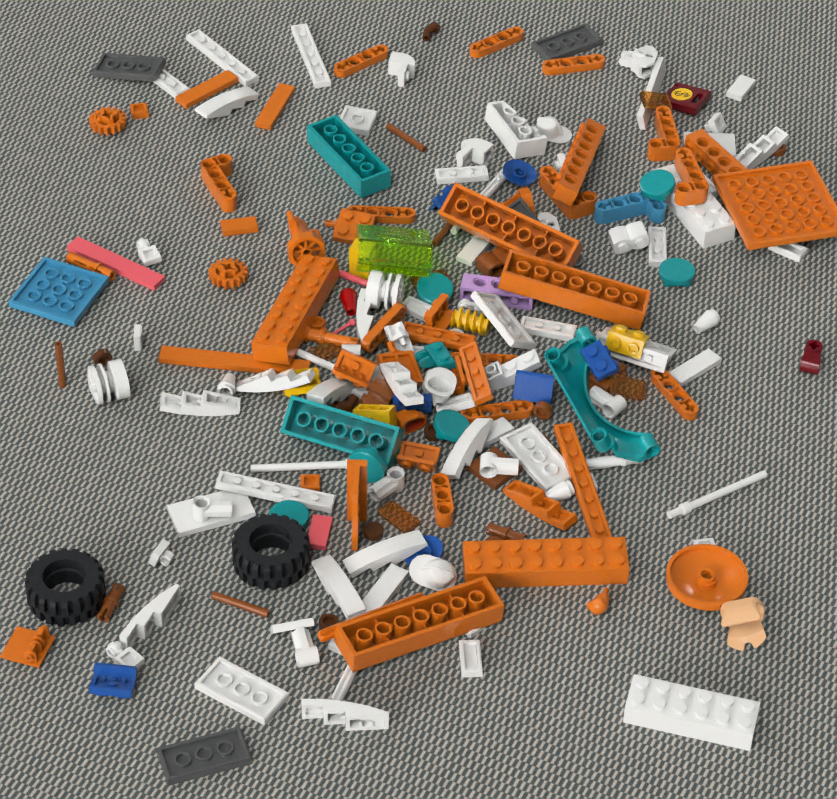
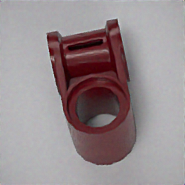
M814 339L807 341L801 358L799 372L818 375L823 348L820 341Z

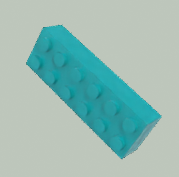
M337 114L307 125V142L360 198L391 187V170Z
M291 395L280 432L348 454H352L358 448L368 449L369 447H374L378 450V455L388 466L394 467L405 429Z

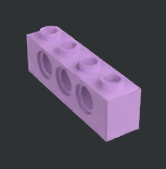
M463 274L460 286V301L468 299L470 302H475L471 298V294L477 291L497 294L509 308L532 311L534 299L499 289V277Z

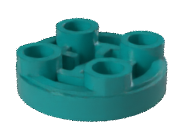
M663 169L649 171L640 180L641 194L651 199H657V201L666 200L667 196L676 187L673 174Z
M669 258L660 264L659 277L666 287H689L695 278V267L688 260Z
M427 273L418 280L416 288L418 299L432 305L434 300L444 293L449 295L450 300L453 294V284L447 276L441 273Z
M448 409L439 411L433 420V427L436 431L435 436L439 440H448L455 443L470 426V422L465 416L457 411Z
M358 448L352 452L349 459L368 460V482H378L388 471V465L378 455L379 452L376 448Z
M284 500L278 502L269 511V515L277 513L278 516L286 515L289 519L293 518L304 528L309 523V511L304 504L298 501Z

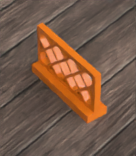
M347 459V521H352V551H358L360 521L367 522L368 460Z

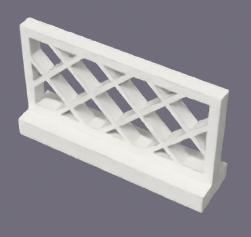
M606 327L602 332L598 331L596 334L597 340H600L603 346L611 329L609 327ZM649 340L643 349L640 359L610 350V356L664 373L667 364L675 356L677 349Z

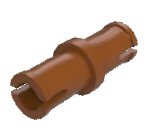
M489 522L486 528V534L498 536L503 540H522L528 537L527 534L514 531L509 526L503 527L493 522Z
M114 583L109 595L105 596L103 606L97 614L99 621H102L103 617H105L103 622L108 623L113 611L118 608L119 600L126 590L122 584L117 589L119 583Z

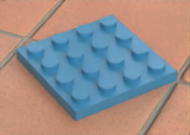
M43 257L8 301L9 307L75 327L107 286L109 276Z

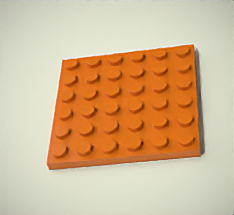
M812 160L721 173L712 176V181L747 250L837 236V205Z

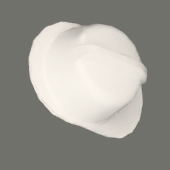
M552 116L538 117L537 124L534 127L539 130L538 133L541 136L545 135L548 137V141L561 144L571 140V131L561 126L556 118Z
M441 367L429 370L424 386L425 393L432 395L433 406L437 403L448 401L454 393L457 383L455 374Z
M423 554L414 558L409 565L411 578L421 586L441 591L442 589L453 587L456 583V570L450 562L444 559Z

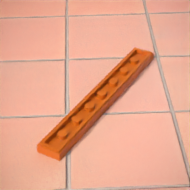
M162 345L158 357L159 363L252 373H261L273 368L275 373L278 374L291 368L296 370L310 368L311 366L310 360L292 359L290 365L255 361L252 354Z
M573 422L554 425L553 430L590 538L612 537Z

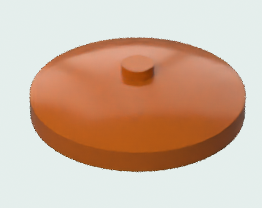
M695 544L684 547L670 558L666 568V583L673 596L683 604L699 610H721V606L725 602L742 599L748 586L749 575L743 561L735 553L717 545Z

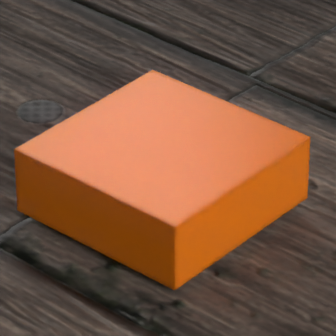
M146 102L130 104L132 119L149 118Z
M300 474V488L320 492V474Z

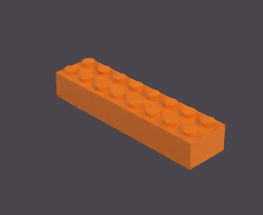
M456 182L438 212L443 221L507 251L512 249L569 267L574 266L584 248L579 240Z
M512 249L509 250L498 285L499 289L637 330L641 328L651 291Z
M302 255L251 342L255 361L290 365L305 338L307 326L313 324L315 317L320 312L340 276L337 258Z
M625 537L463 541L462 544L464 583L482 576H486L493 588L628 583L629 561Z
M482 576L336 625L334 642L351 671L355 672L466 634L471 630L501 622L505 605L486 576Z

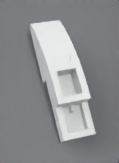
M533 349L502 365L499 361H496L486 366L485 369L491 389L496 390L514 385L516 370L531 372L541 367L542 363L537 351Z

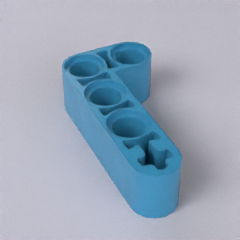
M639 191L596 202L594 221L598 224H607L646 214L651 222L659 224L665 221L667 205L665 201L648 198Z

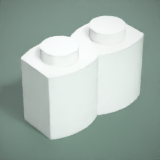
M642 221L632 222L626 226H617L608 230L609 241L615 254H623L632 249H642L649 245V236Z

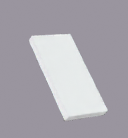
M477 291L471 294V298L510 347L533 350L537 346L536 342L497 294Z
M532 422L500 437V443L513 458L519 459V464L523 466L528 475L545 492L562 480H569L571 482L563 457Z
M219 491L204 496H207L210 500H232V517H210L205 522H197L192 518V501L194 498L167 505L168 514L179 538L256 517V512L247 495L228 491Z
M220 656L195 683V689L264 726L289 698L287 691Z

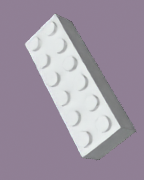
M674 164L657 168L671 172L675 177L676 185L682 182ZM676 187L667 196V199L664 200L703 249L734 240L736 226L731 216L709 190L707 201L702 204L690 206L677 205L674 201Z
M634 674L625 704L623 723L750 751L761 702Z

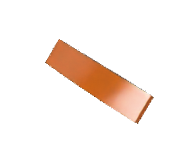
M516 479L502 489L505 495L529 513L565 531L578 521L577 514L562 509L561 503L546 497L543 489Z

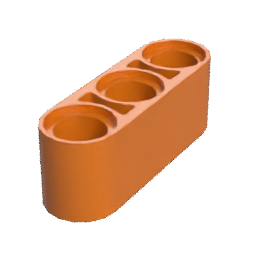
M435 473L431 477V499L435 522L441 528H449L453 525L454 505L449 478L444 473Z

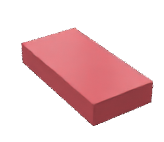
M313 514L308 532L310 549L326 551L333 517Z

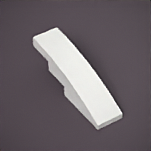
M248 86L233 89L209 99L196 107L195 111L206 119L229 116L232 109L244 108L246 101L257 100L259 93Z
M775 126L767 136L763 134L754 144L749 143L735 158L747 169H753L778 150L790 138L789 134Z
M364 288L360 290L356 311L357 338H360V345L364 336L374 327V316L371 315V302H365L366 289ZM361 349V354H365L366 351Z
M398 361L380 364V369L388 385L405 406L424 404V396L417 391V383L410 379V371Z
M271 368L241 380L235 389L238 392L255 393L285 390L310 383L316 374L312 368L299 374H295L293 368L276 374L274 369Z
M329 379L308 391L306 399L323 405L326 402H341L356 386L347 379Z
M203 390L202 395L183 391L181 396L162 392L159 411L194 416L236 415L240 413L241 398Z
M476 418L454 445L441 473L446 474L449 479L460 478L464 466L471 465L474 454L481 453L493 423L492 418Z
M420 530L380 541L342 561L351 577L354 578L369 568L374 572L389 562L396 565L425 548L428 544Z
M331 555L311 561L327 594L332 596L337 608H341L347 620L366 613V607L354 586Z
M175 584L159 594L129 622L119 636L124 650L129 646L132 647L138 637L145 640L154 625L164 626L181 599L180 585Z
M301 699L302 719L323 718L324 725L345 724L346 731L389 729V712L348 701Z

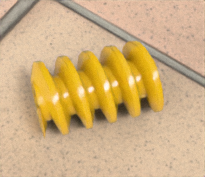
M462 306L458 311L457 309L454 310L451 317V328L457 327L460 330L464 328L466 332L471 330L473 334L478 332L480 336L485 334L486 337L489 334L492 323L488 318H485L483 312L478 316L477 310L471 314V309L468 308L464 313V307Z

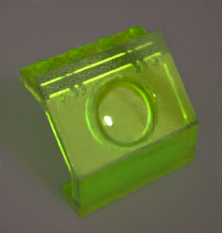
M357 224L355 238H358L356 271L371 272V270L384 271L385 274L395 273V275L403 274L405 276L429 278L432 269V242L428 230Z

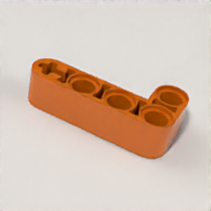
M658 106L655 110L654 120L658 138L648 141L647 158L650 161L675 160L676 150L680 148V138L671 109L667 106Z
M680 147L675 153L674 166L682 182L676 185L674 201L679 206L705 203L708 197L709 184L691 150L686 147Z
M220 154L202 160L200 163L201 179L224 212L231 213L236 211L237 193L226 178L233 173L232 157L228 154Z
M552 166L540 168L539 186L567 218L574 220L594 213L595 203L597 202V194L595 192L584 191L578 193L572 206H569L552 197L554 194L552 188L559 173Z

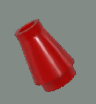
M345 288L340 292L339 299L346 311V315L354 316L357 311V293L352 288Z

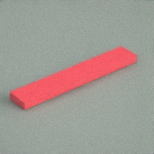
M77 236L67 245V251L74 252L95 263L100 262L105 267L115 270L116 274L153 291L165 281L164 275Z

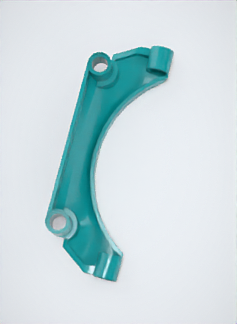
M589 326L580 327L575 333L576 337L569 340L561 349L551 347L546 350L544 357L597 451L606 452L612 449L616 457L639 463L660 453L661 447L652 433L634 432L620 428L606 420L594 407L589 393L590 369L579 351L598 341Z

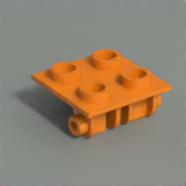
M46 625L38 627L37 631L17 626L0 658L40 668L56 636L50 635L49 627Z

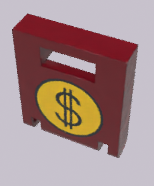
M677 82L660 100V105L696 116L711 99V91ZM698 97V102L693 103V101Z

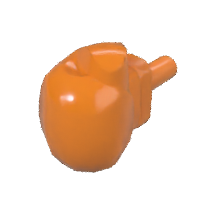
M604 588L601 594L587 603V609L592 614L600 615L608 609L610 600L608 588Z

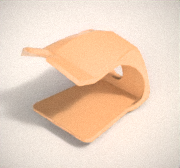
M749 597L725 602L721 606L722 627H729L728 646L744 651L746 643H751L753 648H757L765 641L767 637L761 623L764 618L765 609L760 599Z

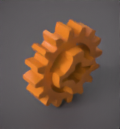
M108 106L107 108L101 107V110L95 109V113H91V117H89L90 129H93L94 133L99 131V135L106 133V136L109 134L115 135L116 131L121 132V129H125V125H127L125 113H122L121 109L116 110V107L110 109V106Z
M223 257V261L217 259L216 264L211 263V268L208 269L209 281H212V285L217 284V288L223 286L224 290L228 287L234 289V286L241 287V283H246L248 267L245 266V262L239 263V259L234 261L232 257L229 260Z

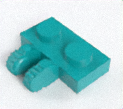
M442 341L425 345L424 350L418 351L415 354L416 361L419 362V366L423 369L433 366L448 370L456 368L455 360Z

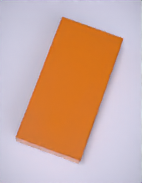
M255 216L220 220L223 237L258 232Z

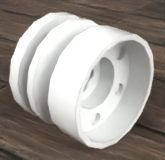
M371 270L367 282L365 302H371V308L379 309L382 302H384L386 311L390 309L391 304L393 306L396 302L402 303L405 290L404 275L397 274L395 279V273H390L388 280H385L384 271Z
M121 359L108 361L107 371H105L101 363L97 364V371L94 365L88 366V385L97 405L103 404V397L107 403L111 402V393H113L116 400L130 397L129 380Z

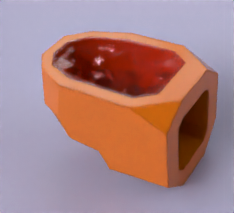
M404 409L396 413L397 425L405 429L404 434L415 432L427 423V417L422 411L414 409L407 411Z

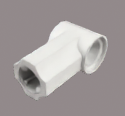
M596 385L589 392L592 403L602 408L604 415L609 419H613L627 408L626 400L621 395L612 396Z
M485 452L480 457V475L484 478H493L497 474L518 476L519 459L501 458L493 452Z
M397 466L389 468L385 477L368 488L371 498L375 502H380L393 492H401L405 488L404 470Z
M196 496L192 501V518L197 522H205L210 517H232V500H210L207 496Z
M304 627L296 628L294 632H291V638L295 648L298 668L320 664L318 649L316 645H313L309 629Z

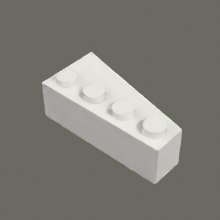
M503 100L487 104L485 121L513 159L545 154L548 137L545 135L541 136L536 127H530L527 124V120L524 117L517 116V112Z

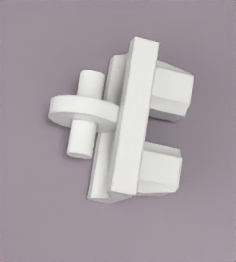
M402 321L384 327L388 340L394 341L397 350H412L413 353L415 352L409 339V333L406 331Z

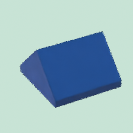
M516 370L513 399L531 402L544 401L551 404L554 397L555 376Z

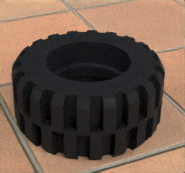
M271 513V515L260 514V517L256 518L254 516L250 518L249 522L245 521L240 525V528L235 531L232 538L234 570L242 581H248V585L252 587L258 586L261 590H265V588L277 590L280 587L284 589L289 584H295L298 582V578L301 579L309 568L310 542L306 529L301 524L299 525V522L295 519H289L286 515L278 516L277 513ZM270 547L285 551L275 556L257 553L261 549Z
M61 548L60 551L52 550L47 555L45 553L41 555L39 560H35L26 572L25 589L30 611L39 620H46L47 624H57L58 627H64V625L75 626L78 622L82 624L88 620L87 618L94 617L103 606V600L106 596L103 568L95 557H90V554L85 551L80 552L74 548L72 550L67 548ZM62 583L81 585L67 592L51 590L54 586Z

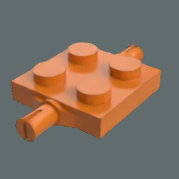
M344 208L341 209L336 221L325 219L324 222L325 227L334 228L332 240L341 243L352 244L355 238L369 241L373 235L384 237L385 230L374 228L376 214Z
M388 341L386 344L389 352L377 354L376 357L379 369L381 363L398 361L410 371V379L417 383V386H422L423 378L413 351L397 350L394 341ZM380 369V372H381V374H382L383 380L386 381V379H385V377H384V375H383V373H382V371H381V369Z

